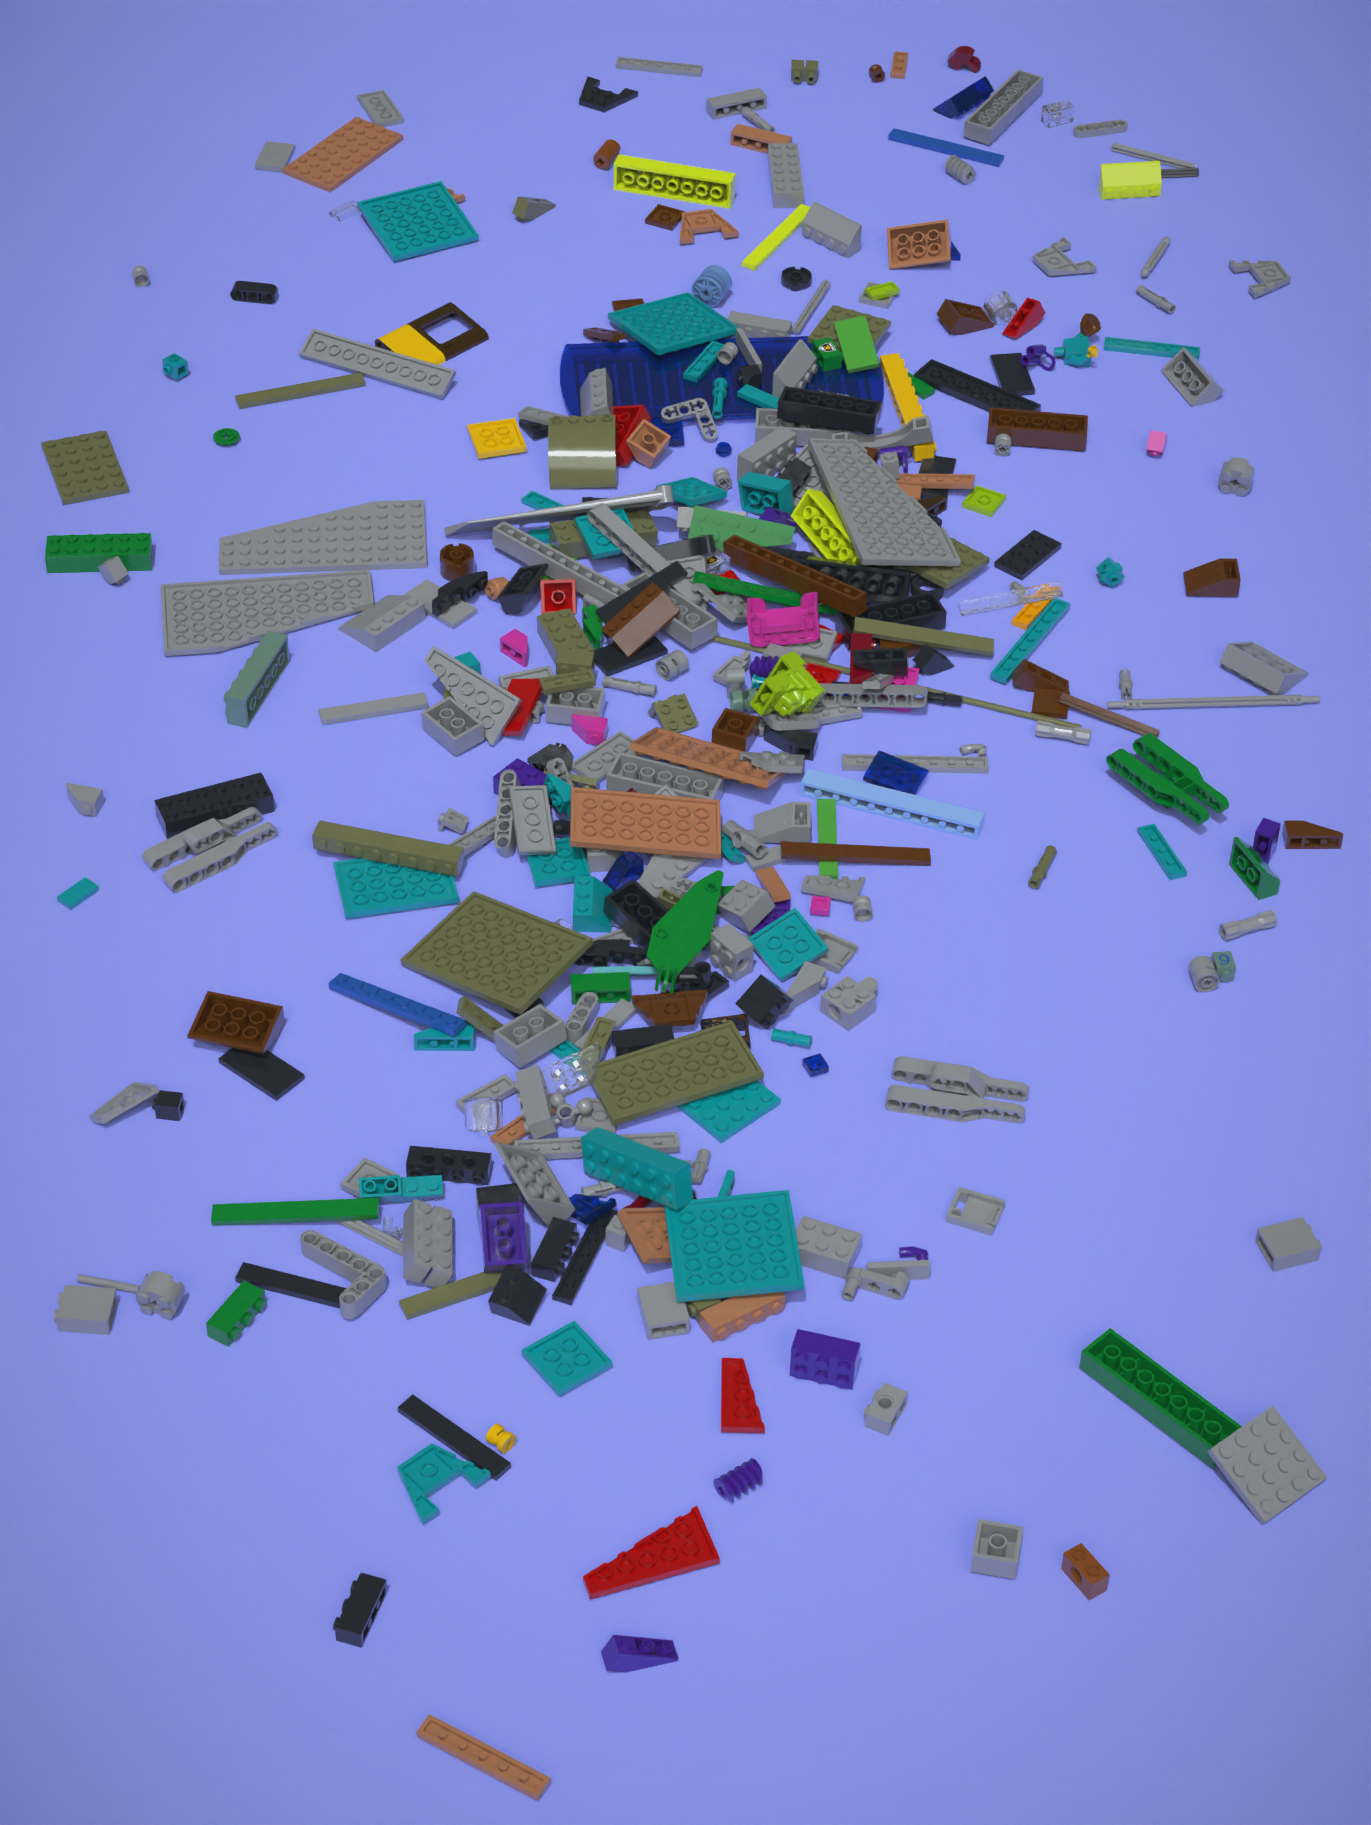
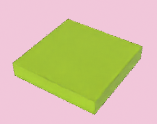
M976 485L962 502V508L992 518L1006 501L1007 495Z

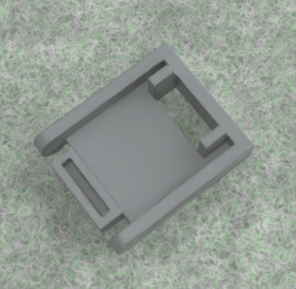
M818 928L816 933L826 944L829 952L812 963L825 967L828 971L839 974L841 969L857 953L859 947L848 940Z
M959 1186L946 1214L945 1222L991 1236L994 1233L1006 1202L1003 1199ZM958 1202L966 1204L962 1214L961 1209L957 1208Z

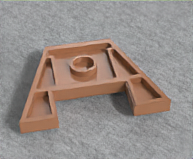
M713 209L683 212L680 244L694 243L695 238L693 234L720 230L723 238L739 237V231Z

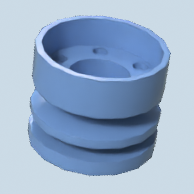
M709 265L694 281L692 294L709 307H715L730 291L732 287L731 276L721 266Z

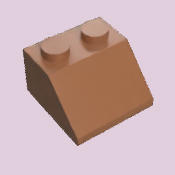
M643 419L626 440V444L636 460L651 469L668 448L671 436Z

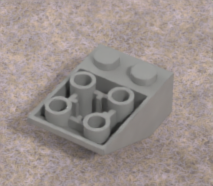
M790 802L754 815V832L757 838L764 843H781V841L810 843L811 802Z

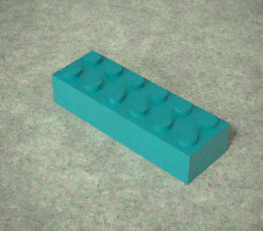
M599 1127L594 1128L581 1137L584 1173L675 1210L693 1200L691 1165L689 1162Z

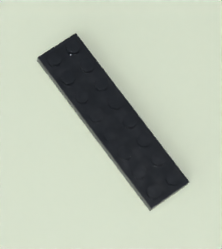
M933 359L929 360L914 373L915 378L922 380L931 387L988 411L990 407L1029 411L1041 410V404Z

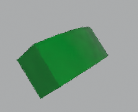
M595 604L582 608L583 632L593 649L597 650L602 648V620L595 614L597 610Z

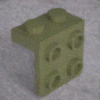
M685 693L672 695L663 701H655L647 711L650 718L658 717L663 729L676 733L684 732L698 725L696 716Z

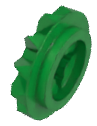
M232 428L219 429L213 434V441H215L216 445H221V447L235 445V443L239 442L240 438L239 432Z

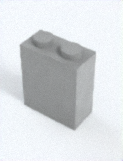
M1303 1217L1257 1228L1255 1243L1272 1272L1319 1260L1320 1251H1322L1321 1242L1319 1239H1316L1310 1224H1307Z
M674 1282L637 1288V1304L647 1340L690 1334V1318L685 1302H676Z
M65 1285L63 1293H59L58 1310L55 1309L54 1322L57 1323L58 1331L110 1335L118 1303L116 1288Z

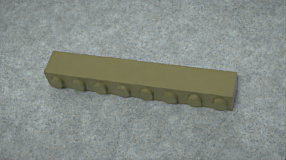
M319 820L312 834L313 849L457 877L465 862L463 847Z

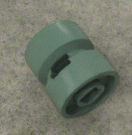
M756 688L745 689L744 692L741 690H731L729 693L730 708L740 712L744 710L754 712L755 710L750 705V702L757 693Z

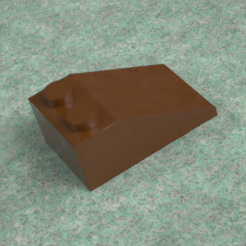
M945 299L936 313L940 318V322L946 326L947 331L951 334L964 335L994 328L995 326L982 307Z

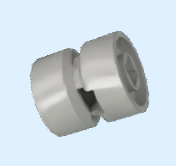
M677 649L657 660L655 667L658 675L663 680L668 681L676 677L677 674L686 671L689 668V661L686 655Z
M1204 955L1197 956L1189 962L1188 969L1197 991L1210 992L1219 985V977L1210 957Z

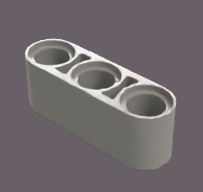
M584 993L566 1021L567 1040L573 1045L590 1029L598 1015V996L595 993Z

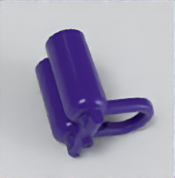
M1043 344L1028 346L1026 355H1022L1020 358L1023 366L1039 364L1048 371L1055 367L1056 361L1046 351L1047 347ZM1045 354L1047 358L1051 359L1052 365L1050 367L1045 366V363L1040 361L1042 355Z
M901 445L880 449V454L896 452L898 461L903 462L904 473H908L907 458H910L912 454L909 448Z

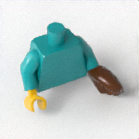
M1084 314L1080 322V332L1073 338L1064 339L1062 347H1054V357H1063L1065 365L1090 367L1091 357L1096 358L1098 356V349L1096 345L1090 346L1088 337L1101 330L1099 319L1094 314Z

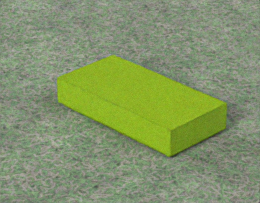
M893 281L865 288V294L872 301L900 294V289Z

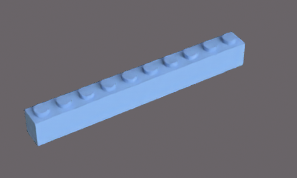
M809 768L801 781L800 796L815 800L835 799L836 805L974 840H978L984 825L985 812Z

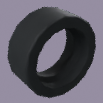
M920 575L913 578L911 595L933 591L939 600L942 599L944 594L943 587ZM929 586L935 589L928 591L923 590L920 587Z

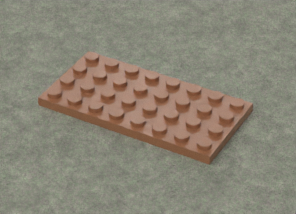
M355 117L284 167L283 174L331 193L403 141V135L360 117Z
M659 727L648 731L631 742L630 750L635 751L638 755H651L656 760L665 759L674 765H686L691 770L700 769L709 775L718 774L723 779H735L741 784L756 785L755 787L758 789H768L788 774L767 772L760 767L752 765L751 760H740V750Z
M571 787L570 846L720 859V800Z

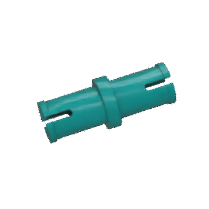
M773 1028L771 1041L784 1042L789 1046L794 1044L810 1048L812 1035L799 1034L794 1030L789 1032Z

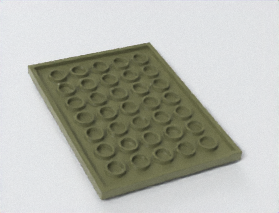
M473 891L406 953L400 961L402 966L521 1015L594 943L592 937Z

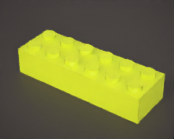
M807 489L790 516L827 559L861 563L836 507L822 491Z

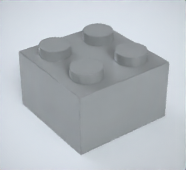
M742 879L723 897L717 907L726 921L750 932L775 905L766 890Z
M978 1519L970 1572L1016 1579L1023 1526Z

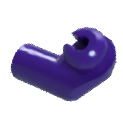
M916 1246L899 1247L900 1258L917 1257V1260H928L927 1255L929 1254L925 1249Z

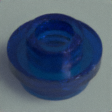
M720 442L717 444L715 452L721 457H726L732 453V448L729 443Z

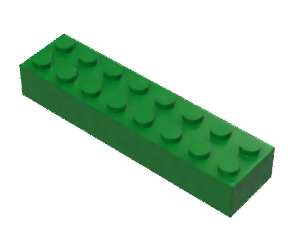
M1111 1328L1081 1351L1079 1368L1212 1469L1217 1466L1207 1451L1242 1427L1240 1424Z

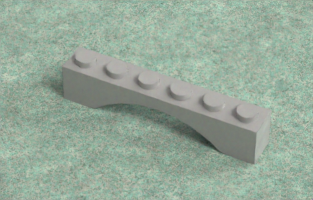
M929 416L913 418L903 427L885 434L862 435L849 431L831 434L832 439H856L862 446L876 448L878 452L881 448L901 445L906 447L934 441L933 428Z

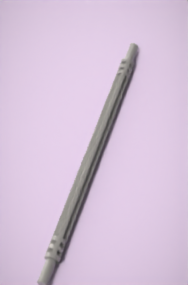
M1302 694L1125 699L1124 701H1107V709L1124 708L1125 710L1302 705L1303 703H1320V696H1302Z

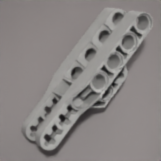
M250 807L227 819L217 820L212 818L162 841L146 849L142 854V860L153 871H157L164 867L167 868L170 864L181 859L184 860L193 853H199L215 846L163 873L162 879L164 883L174 893H179L237 865L248 851L274 839L278 830L271 822H266L243 834L237 835L257 825L262 819V813L257 808Z
M905 1056L896 1057L894 1060L891 1075L897 1081L907 1082L910 1085L911 1083L926 1085L929 1088L967 1094V1096L909 1086L891 1085L888 1088L885 1100V1107L890 1111L962 1123L980 1119L1017 1124L1024 1121L1026 1110L1022 1105L984 1099L986 1096L1017 1102L1026 1101L1030 1089L1023 1082L992 1078L969 1066Z

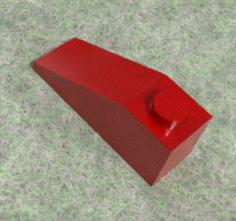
M1027 297L1002 335L1017 339L1038 325L1046 313L1040 301Z

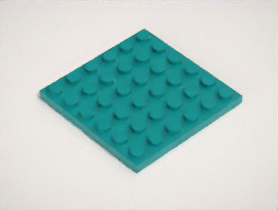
M442 181L357 202L358 209L393 262L479 240L478 233Z
M689 292L608 313V320L656 355H664L668 352H676L679 349L691 348L697 344H705L708 341H716L719 338L731 337L736 334V328H739Z
M789 1190L693 1199L677 1210L664 1205L676 1302L805 1289Z

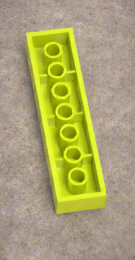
M620 154L614 162V190L728 209L731 208L735 200L736 173Z

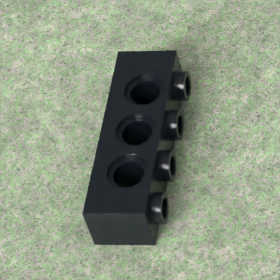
M410 1145L406 1161V1177L442 1175V1181L477 1185L489 1184L492 1169V1153Z

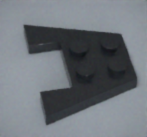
M587 76L579 98V105L605 113L638 97V91L625 88L619 94H616L612 91L600 89L598 87L600 80Z

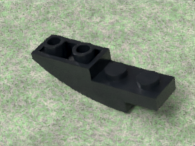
M488 572L471 573L438 589V596L432 600V614L438 617L460 600L466 603L475 597L476 594L486 588Z
M630 940L593 941L594 944L573 964L607 967L608 962L638 966V962L647 958L648 948L630 946Z

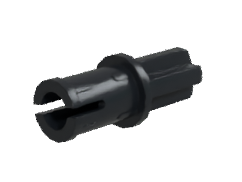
M928 691L926 703H937L942 706L945 704L961 706L962 696L946 694V692L936 693Z

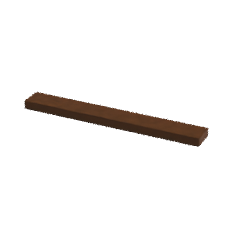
M781 841L780 843L781 859L931 865L930 848Z

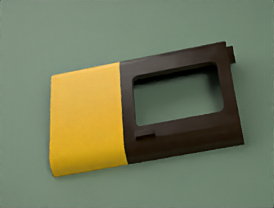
M449 302L375 340V347L388 349L392 352L440 365L489 340V336L484 328L455 304ZM456 316L472 328L442 344L438 343L424 331V329L448 317L454 318Z

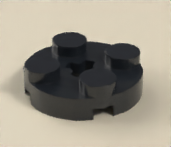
M795 266L788 267L782 271L781 283L791 288V291L797 292L802 288L811 286L812 273L804 267H800V269H795Z

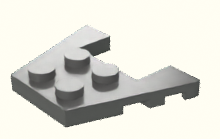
M1061 237L1059 242H1053L1048 249L1044 248L1033 255L1032 259L1048 276L1096 272L1097 268L1090 260L1074 263L1062 251L1071 249V242L1065 237Z
M1229 260V267L1234 273L1249 270L1259 282V284L1249 285L1248 291L1254 298L1284 286L1291 281L1290 275L1278 261L1258 260V263H1250L1249 260H1243L1242 263H1235V260Z
M694 583L691 589L695 593L697 591L701 592L704 595L703 599L705 601L716 604V609L730 621L747 623V599L744 595H733L730 592H727L728 595H715L705 583Z

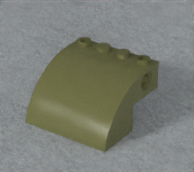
M572 415L570 417L554 416L549 418L548 463L550 490L617 487V430L615 415Z

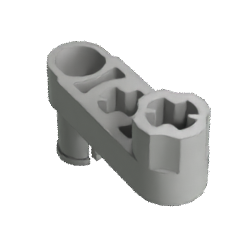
M852 1267L845 1279L846 1284L841 1291V1297L848 1301L853 1300L855 1292L859 1288L898 1300L903 1298L910 1278L901 1271L893 1273L890 1277L867 1269Z

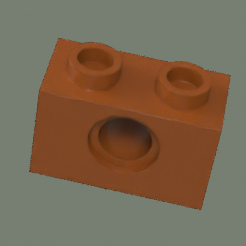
M1082 1543L1063 1553L1061 1570L1089 1601L1107 1591L1110 1574Z

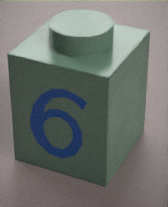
M1212 952L1211 959L1219 981H1234L1236 964L1232 952Z

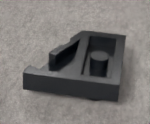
M519 420V427L532 438L537 439L548 434V425L536 422L525 423L524 420Z

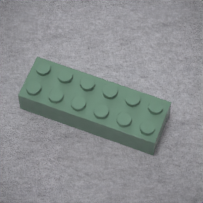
M267 631L264 637H261L257 648H254L251 657L246 660L245 666L239 671L238 677L232 681L230 689L224 694L223 701L226 705L225 716H227V724L243 728L249 727L290 663L288 635Z

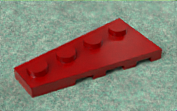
M722 1358L721 1432L765 1434V1426L760 1417L761 1413L756 1404L755 1394L751 1388L744 1359Z

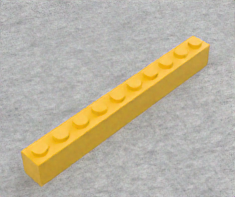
M899 353L880 355V370L901 426L903 427L913 418L924 417L925 414H922V406L919 404L918 396L915 395V388L912 386L911 377H908V370L905 368L904 359H901ZM933 441L909 446L914 461L934 458V452L937 451L936 443Z

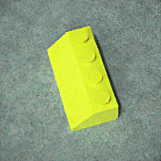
M1160 161L1100 165L1098 192L1101 200L1158 197L1161 195Z

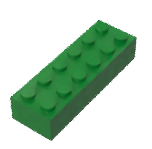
M151 533L47 536L45 550L47 573L100 572L98 566L115 556L120 558L127 571H152L153 545Z

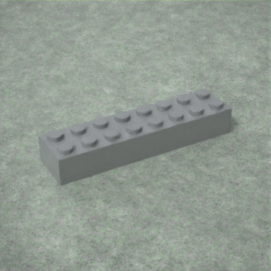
M1017 69L965 120L963 137L990 145L1042 93L1044 77Z

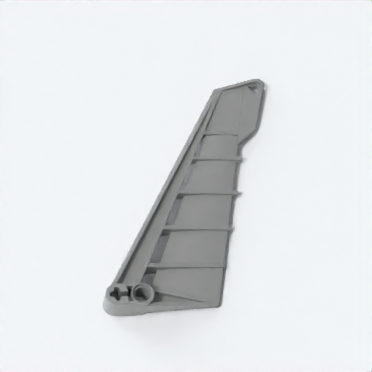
M663 485L649 492L466 521L445 527V536L449 537L457 533L489 531L503 521L521 527L533 523L549 522L550 524L557 521L574 520L575 517L587 515L588 511L600 504H605L610 510L623 508L625 512L662 510L674 503L672 486Z

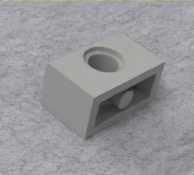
M884 1382L880 1390L877 1389L875 1391L872 1404H868L864 1410L865 1427L889 1437L907 1406L908 1392Z

